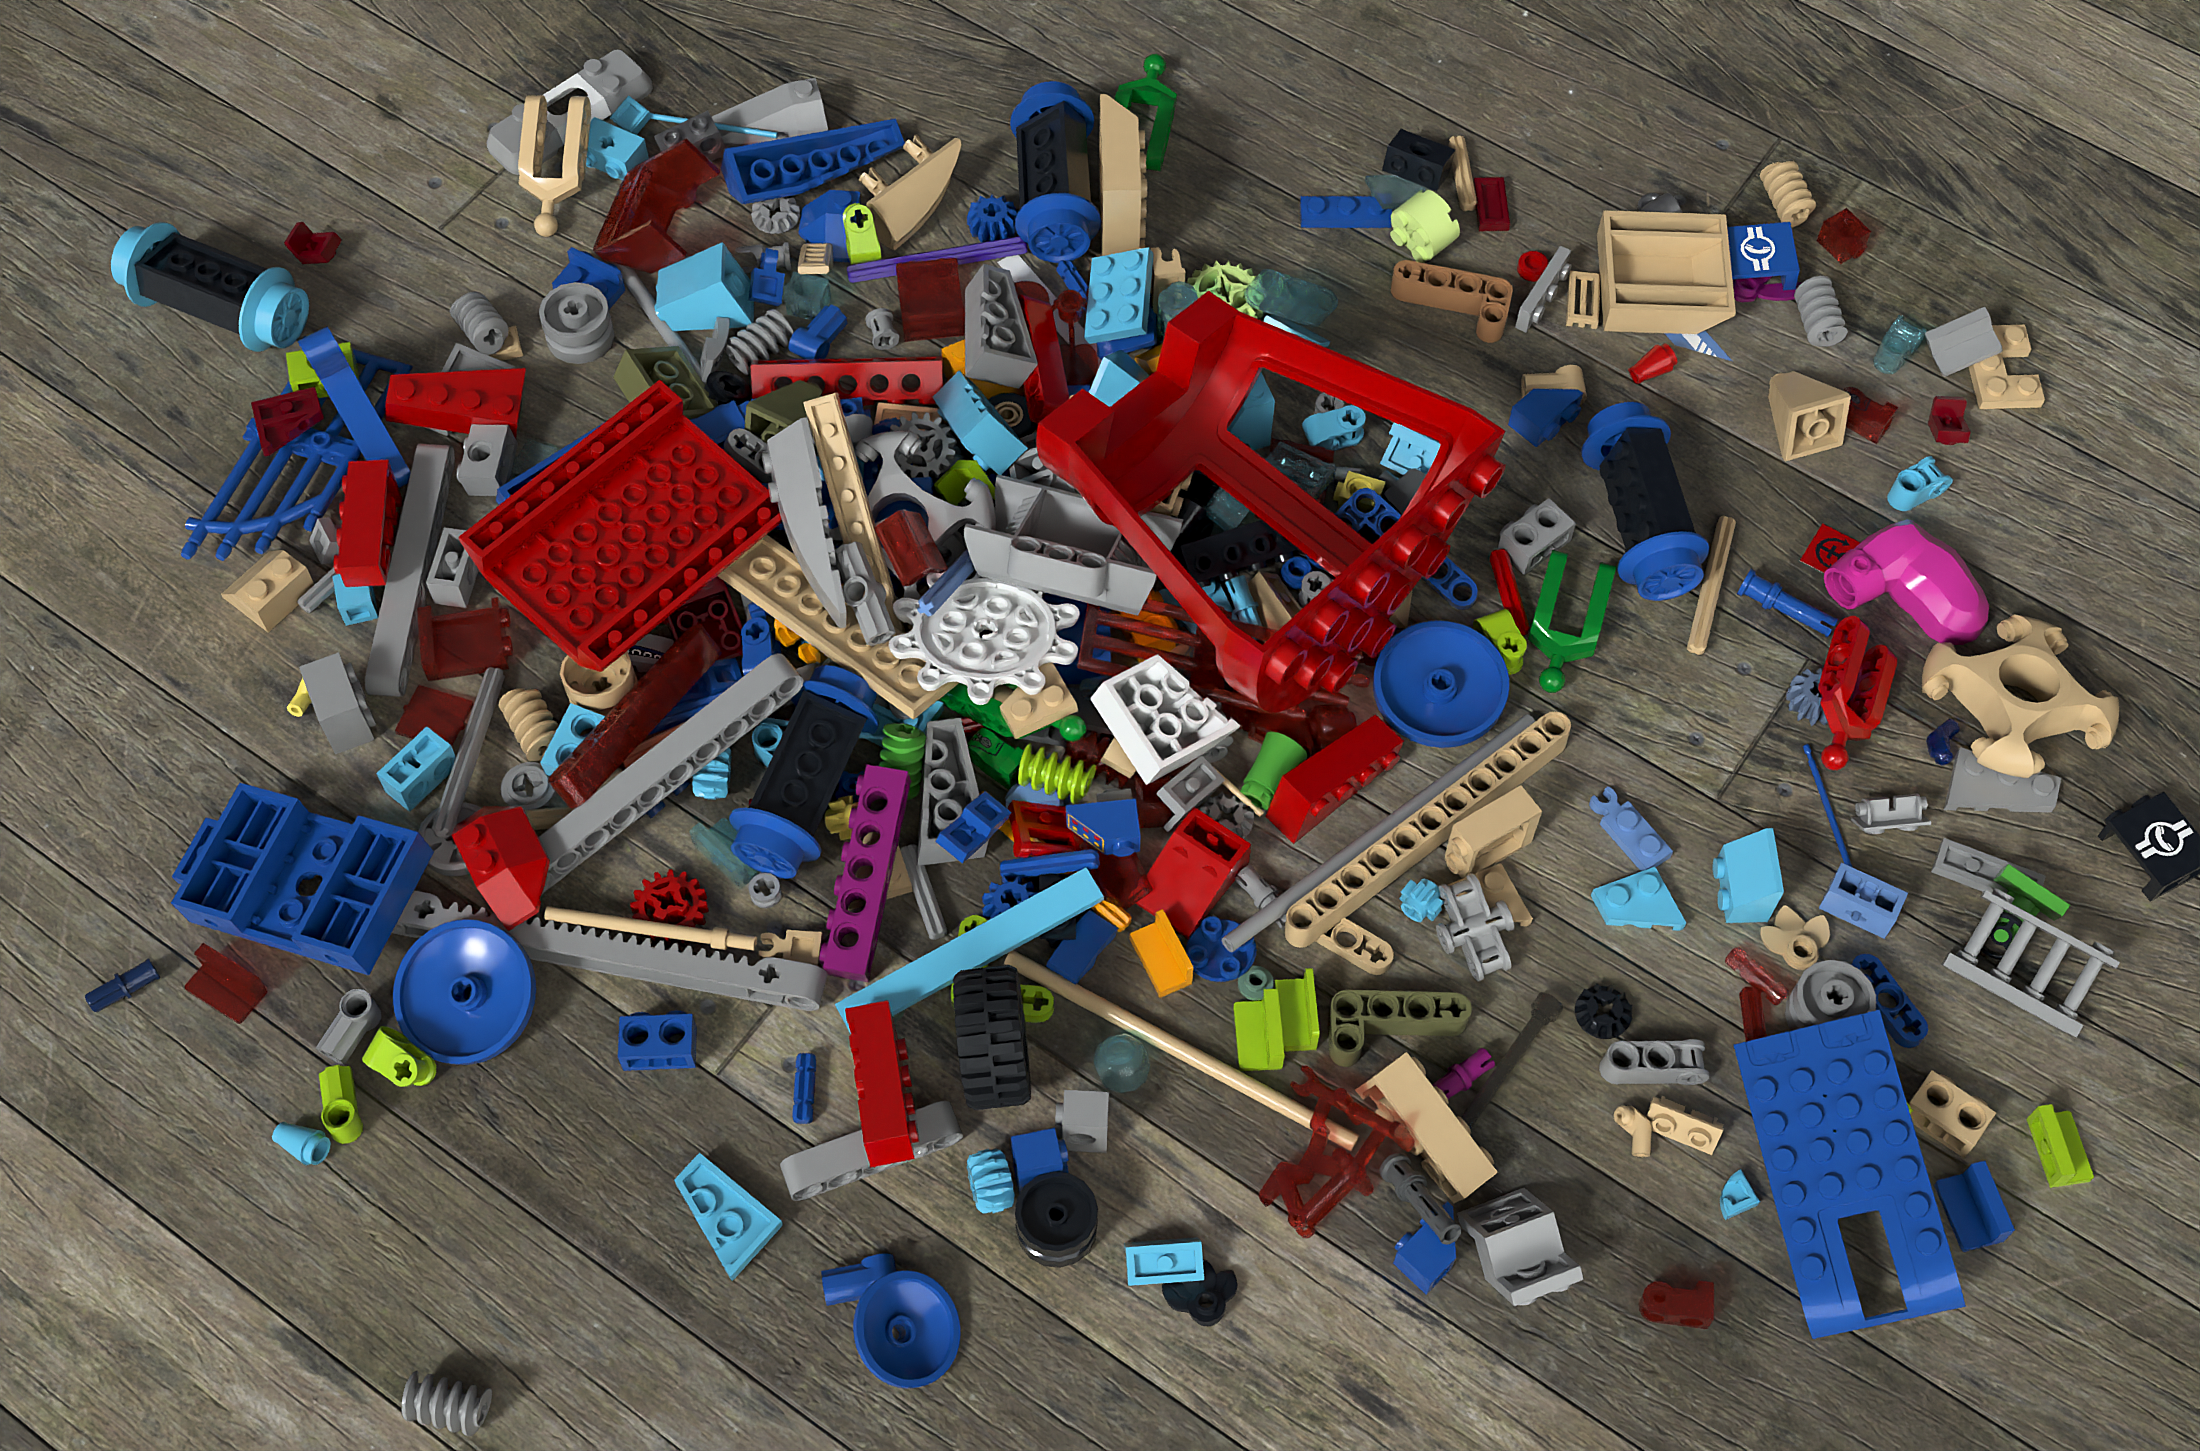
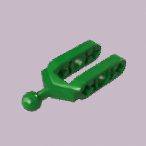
M1156 53L1147 56L1144 60L1143 68L1147 73L1146 78L1119 85L1114 100L1129 111H1131L1132 102L1158 106L1147 150L1146 169L1161 172L1174 119L1177 94L1157 80L1158 76L1162 75L1166 69V61L1161 55Z
M1556 550L1551 551L1528 640L1550 659L1549 667L1544 669L1539 676V684L1544 691L1556 693L1564 687L1565 675L1562 672L1564 663L1594 655L1616 566L1600 562L1581 636L1577 637L1549 629L1568 553Z
M959 683L940 698L953 711L1005 737L1013 736L1001 714L1000 706L1002 702L991 697L987 704L977 705L971 701L967 692L968 687L963 683ZM1010 683L1002 684L1013 690H1015L1018 687L1017 685ZM1068 715L1018 739L1020 740L1052 725L1059 729L1061 736L1065 740L1074 742L1080 740L1085 735L1086 723L1078 715Z

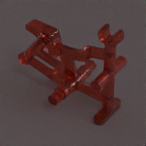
M1302 1066L1300 1069L1308 1077V1081L1302 1085L1292 1081L1290 1086L1300 1096L1306 1097L1311 1093L1319 1097L1309 1124L1313 1130L1312 1138L1298 1165L1287 1162H1280L1260 1190L1259 1199L1265 1207H1268L1281 1194L1289 1214V1224L1296 1229L1300 1237L1307 1239L1314 1235L1316 1226L1353 1188L1363 1196L1372 1194L1374 1187L1367 1175L1366 1166L1386 1136L1393 1139L1406 1152L1413 1148L1415 1140L1402 1123L1397 1120L1391 1122L1355 1102L1344 1088L1334 1090L1319 1082V1078L1312 1068ZM1332 1105L1345 1112L1353 1124L1360 1125L1364 1123L1373 1128L1354 1158L1343 1148L1335 1149L1332 1157L1322 1155L1330 1135V1130L1325 1122ZM1314 1173L1330 1176L1331 1178L1303 1204L1297 1186L1309 1184L1315 1176Z

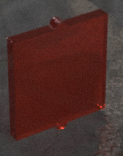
M418 685L409 704L403 707L405 712L395 729V733L414 739L427 726L453 746L460 730L465 729L464 722L474 705L473 701Z

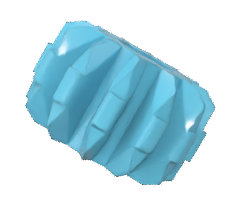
M727 748L693 775L692 785L695 796L713 800L727 796L731 771L730 748Z
M985 1149L978 1151L976 1154L969 1155L967 1160L968 1179L976 1208L983 1214L990 1212L993 1214L1012 1207L1015 1194L1005 1154L999 1149Z

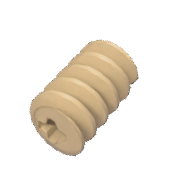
M1796 162L1772 163L1761 170L1760 179L1769 198L1772 200L1773 207L1776 209L1781 223L1790 222L1791 228H1794L1807 220L1809 214L1815 209L1816 202L1811 198V191L1807 189L1806 181L1802 180L1803 175L1798 171L1799 168Z
M517 688L505 693L499 700L498 706L503 712L505 720L509 723L510 729L515 733L516 740L520 743L529 762H540L558 728V724L552 720L553 715L551 711L547 710L546 702L541 700L542 696L539 690Z

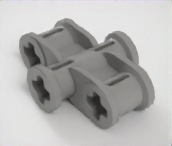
M1473 873L1467 875L1465 880L1450 886L1446 884L1439 885L1441 900L1444 901L1443 905L1452 922L1447 925L1443 923L1436 925L1437 936L1446 954L1453 953L1454 948L1461 946L1470 972L1476 981H1481L1484 979V975L1500 969L1504 971L1510 970L1511 960L1499 934V931L1504 929L1508 932L1514 930L1513 918L1506 903L1500 900L1496 902V906L1489 908L1479 880ZM1467 892V894H1464L1462 896H1456L1460 893ZM1494 918L1497 919V921L1486 924V921L1492 920ZM1460 931H1464V932H1465V933H1462V934H1460V935L1453 936V934H1455V933H1457V932H1460ZM1494 958V960L1490 962L1483 963V961L1486 959Z

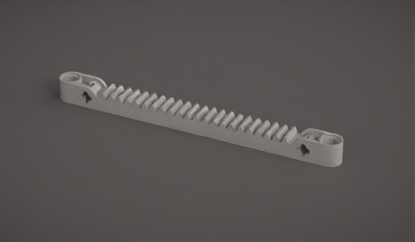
M413 891L392 931L393 934L420 938L429 930L447 922L478 920L495 925L511 934L523 946L532 960L804 1011H816L819 1009L828 976L824 969L808 963L766 957L759 960L754 966H750L747 956H743L738 963H735L734 955L729 953L723 961L719 951H715L708 958L706 949L702 948L697 955H694L692 946H687L680 953L677 943H674L667 950L664 941L661 940L653 948L650 938H646L639 945L637 937L634 935L626 943L622 933H618L612 940L607 930L598 937L595 928H590L586 935H584L580 925H577L571 932L568 924L563 923L557 930L553 920H550L543 927L540 918L537 917L531 924H529L527 919L508 931L494 912L489 917L486 909L481 907L475 914L471 905H467L461 911L456 902L449 909H443L442 902L437 896L420 891Z

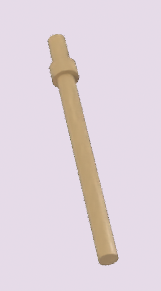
M552 906L546 907L544 915L545 920L549 921L553 920L562 923L711 944V948L726 950L727 947L754 951L757 944L756 936L730 933V929L714 927L713 930Z

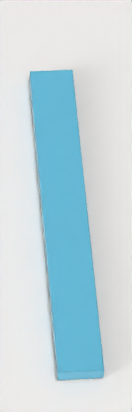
M1085 867L835 1004V1007L849 1032L846 1008L888 1000L892 1016L952 984L954 975L960 970L981 968L1102 902L1104 896Z

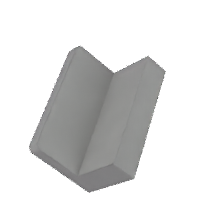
M1985 307L1925 332L1929 351L1944 377L2003 351L2002 345L1993 330L1990 315Z
M1202 755L1156 793L1175 814L1164 825V829L1167 832L1180 823L1194 807L1197 808L1205 802L1225 781Z

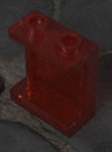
M940 258L918 262L909 261L896 264L904 342L965 336V312L962 304L957 258Z
M498 597L491 598L492 608L440 616L434 615L431 606L417 608L421 665L428 681L485 673L489 667L502 670L509 669L508 656L513 655V645L511 637L506 636L505 628L511 627L508 608H502Z

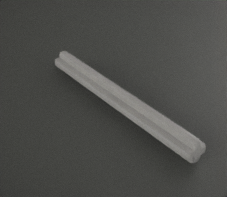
M489 667L485 671L432 826L434 835L437 837L449 838L454 830L505 678L503 670L500 668Z

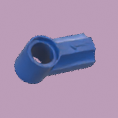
M832 304L824 306L806 328L801 326L795 330L789 341V351L803 359H825L831 342L848 324L847 317L841 312L840 308Z
M876 1254L864 1258L861 1264L821 1271L826 1305L860 1300L862 1294L874 1281L892 1272H897L894 1256L891 1254Z

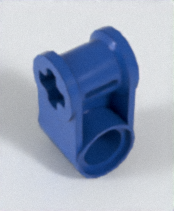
M760 617L752 618L744 624L741 636L743 650L742 670L745 676L766 658L774 654H781V643L775 639V632L771 631V627L765 619Z

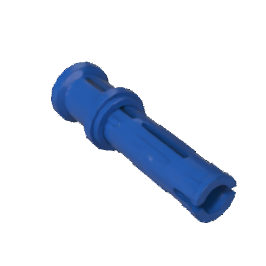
M1750 569L1737 595L1749 596L1760 602L1765 610H1770L1773 607L1828 638L1832 629L1820 622L1824 621L1834 627L1838 618H1834L1782 591L1783 587L1780 586V583L1775 582L1773 584L1757 576L1756 570Z

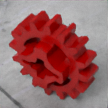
M669 869L667 877L663 878L658 872H655V881L651 883L643 879L644 890H634L633 892L636 901L630 903V907L634 914L632 916L634 919L651 921L647 916V909H650L654 922L695 927L696 924L705 925L706 923L705 917L702 914L709 912L708 903L705 901L707 899L704 888L699 889L700 885L697 878L689 881L685 871L679 877H675L673 870ZM686 894H688L693 900L692 906H690L689 902L686 901ZM650 935L651 940H652V943H655V944H656V943L660 940V938H661V937H658V936H651V935ZM665 938L667 946H671L673 939Z

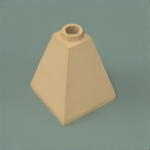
M1795 371L1778 373L1771 377L1768 398L1781 455L1785 462L1843 445L1851 399L1848 392Z

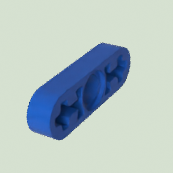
M1860 954L1855 957L1851 963L1852 966L1858 969L1862 968L1863 970L1869 968L1872 974L1870 976L1868 974L1864 975L1871 981L1872 985L1876 986L1878 982H1881L1874 989L1876 994V1010L1880 1009L1887 1032L1902 1047L1913 1048L1918 1046L1928 1032V1024L1877 957L1871 954ZM1880 993L1892 995L1896 1000V1007L1886 1008L1882 1006L1878 1000V995ZM1902 1010L1904 1012L1903 1016L1900 1017L1899 1015L1896 1018V1020H1894L1893 1018L1897 1016L1899 1012ZM1904 1026H1914L1916 1031L1914 1034L1912 1032L1905 1033L1902 1029Z

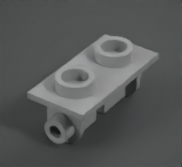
M1918 793L1893 796V808H1889L1888 797L1864 798L1861 802L1855 804V811L1858 817H1851V821L1868 834H1881L1885 832V829L1893 828L1913 831L1917 830L1919 826L1931 825V821L1922 814V810L1927 809V799Z

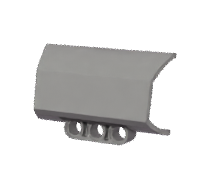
M998 474L995 483L996 531L971 524H966L964 528V538L969 556L979 576L1138 616L1157 579V575L1149 568L1120 531L1113 525H1107L1102 522L1080 494ZM1150 511L1141 516V519L1167 549L1171 551L1182 529L1183 519Z

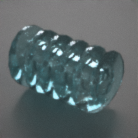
M1178 281L1172 283L1159 294L1156 330L1158 340L1162 344L1167 323L1198 299L1194 287L1186 282Z

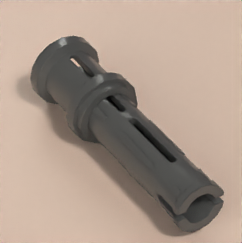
M1399 1152L1388 1156L1380 1166L1381 1177L1386 1182L1393 1184L1396 1195L1401 1201L1411 1203L1443 1244L1455 1242L1461 1235V1228L1427 1189L1426 1178L1421 1172L1414 1171L1411 1167V1160L1406 1154ZM1395 1165L1399 1166L1400 1171L1395 1168Z

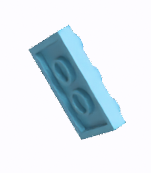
M1149 247L1092 258L1084 338L1089 344L1147 334L1154 257Z

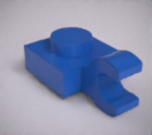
M766 248L765 253H761L760 268H754L751 272L749 301L779 306L782 303L785 273L776 272L778 250Z

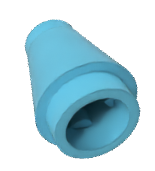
M281 1122L277 1125L272 1135L275 1143H278L304 1165L320 1164L330 1150V1139L321 1130Z

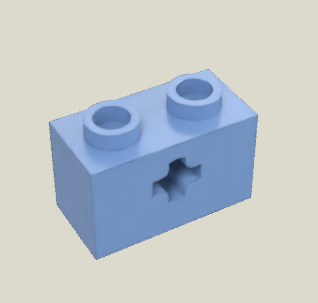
M1841 862L1830 881L1819 909L1885 939L1895 924L1908 893Z

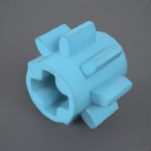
M1421 879L1416 884L1413 880H1410L1402 889V895L1399 898L1403 902L1401 909L1413 921L1422 922L1425 917L1434 921L1442 911L1441 906L1444 904V901L1440 899L1439 887L1434 882L1428 879Z

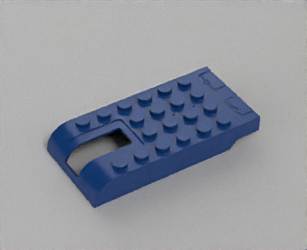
M1880 1009L1734 1044L1798 1293L1812 1339L1966 1307ZM1871 1211H1879L1907 1309L1865 1318L1838 1220Z

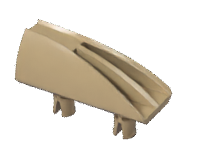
M916 134L912 142L909 139L906 141L903 149L919 165L890 186L873 167H870L868 174L864 172L860 176L859 182L875 196L867 202L866 207L872 212L875 231L879 242L884 246L896 250L918 231L936 210L950 184L962 145L960 139L954 138L933 153Z

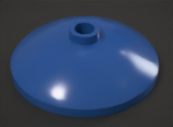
M897 1271L880 1277L862 1294L854 1314L853 1333L858 1353L870 1372L888 1385L911 1389L933 1383L945 1374L957 1355L961 1336L958 1312L946 1290L938 1282L925 1274L915 1271ZM893 1327L899 1331L898 1340L893 1337Z

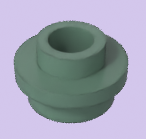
M1251 966L1245 974L1238 978V989L1249 1000H1262L1263 990L1273 989V977L1264 967ZM1251 978H1258L1262 981V984L1255 986L1249 980Z

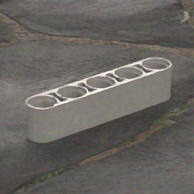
M939 1101L916 1109V1114L909 1115L910 1121L916 1120L919 1134V1142L913 1143L915 1159L950 1147L963 1138L959 1123L949 1101ZM862 1130L793 1154L785 1158L780 1163V1167L791 1199L800 1201L914 1159L870 1168Z

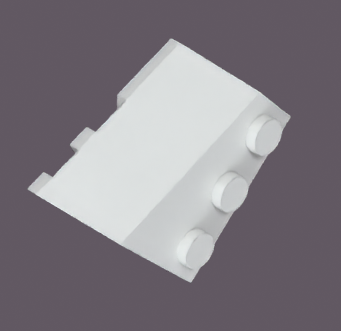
M1158 654L1104 681L1090 698L1146 785L1198 758L1241 726L1234 719L1228 720L1215 709L1217 705L1208 697L1203 699L1189 686V681Z

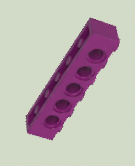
M866 765L865 774L858 777L856 784V795L860 796L858 807L851 809L849 817V828L853 830L850 842H844L841 861L845 862L843 875H837L835 881L834 895L838 896L836 909H830L827 929L831 930L828 943L822 944L819 963L823 964V969L828 973V976L869 982L911 785L908 771ZM883 799L887 801V805L883 810L878 812L870 810V806L875 800ZM876 832L880 834V839L877 843L873 845L863 843V839L868 833ZM862 866H871L873 868L872 874L865 879L856 877L857 870ZM857 899L866 901V906L861 912L852 913L848 911L852 901ZM849 933L859 935L858 942L854 946L843 947L841 945L842 938Z

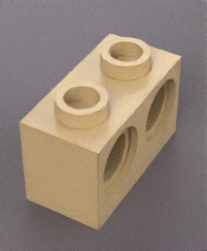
M1933 1070L1921 1083L1908 1103L1913 1109V1112L1910 1114L1913 1124L1963 1158L1973 1149L1996 1114L1981 1098L1970 1096L1958 1088L1952 1079L1945 1075L1937 1074ZM1927 1096L1936 1098L1940 1106L1932 1104ZM1959 1117L1969 1120L1972 1127L1965 1126Z

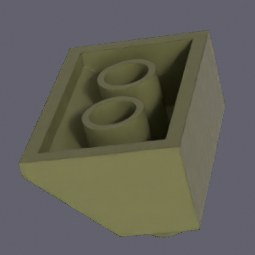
M679 346L626 349L613 376L629 403L658 380H661L683 400V415L689 420L698 418L718 406L715 400L708 398L709 392L704 389V383Z

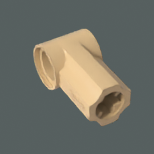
M1577 365L1560 367L1555 373L1522 375V398L1533 389H1578L1583 393L1580 404L1587 399L1583 372Z

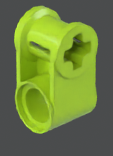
M860 203L848 205L843 212V223L850 264L854 265L881 260V249L875 231L872 212L868 207ZM857 209L859 213L865 214V219L860 221V226L850 221V217L855 216V210Z
M1502 609L1474 619L1473 629L1485 636L1498 649L1506 664L1508 675L1519 672L1523 666L1522 656L1526 652L1527 643L1517 628L1511 613L1507 609Z
M381 1026L362 1057V1061L368 1067L380 1072L399 1087H407L412 1084L424 1086L431 1083L436 1075V1063L430 1055L411 1043L402 1033L386 1026Z

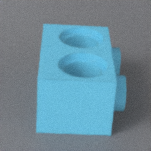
M570 703L540 762L545 774L584 789L588 779L592 780L598 771V759L602 751L608 750L613 741L614 732L608 717ZM585 729H595L594 733L588 737L580 736L581 732ZM571 758L580 759L575 766H565V763Z
M426 726L376 774L385 792L410 812L451 773L456 756L452 746Z

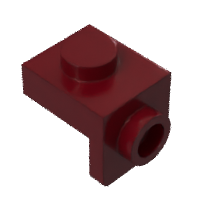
M297 222L284 244L303 265L328 263L334 258L336 249L342 239L335 232L313 233L304 222Z
M1934 397L1928 426L1936 442L1945 445L1968 443L1971 431L1964 419L1967 404L1964 397Z

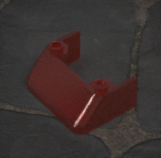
M687 138L638 164L623 178L593 246V251L605 261L650 274L658 272V270L686 257L687 252L667 234L675 211L682 207L688 208L697 198L695 193L698 186L718 176L720 170Z

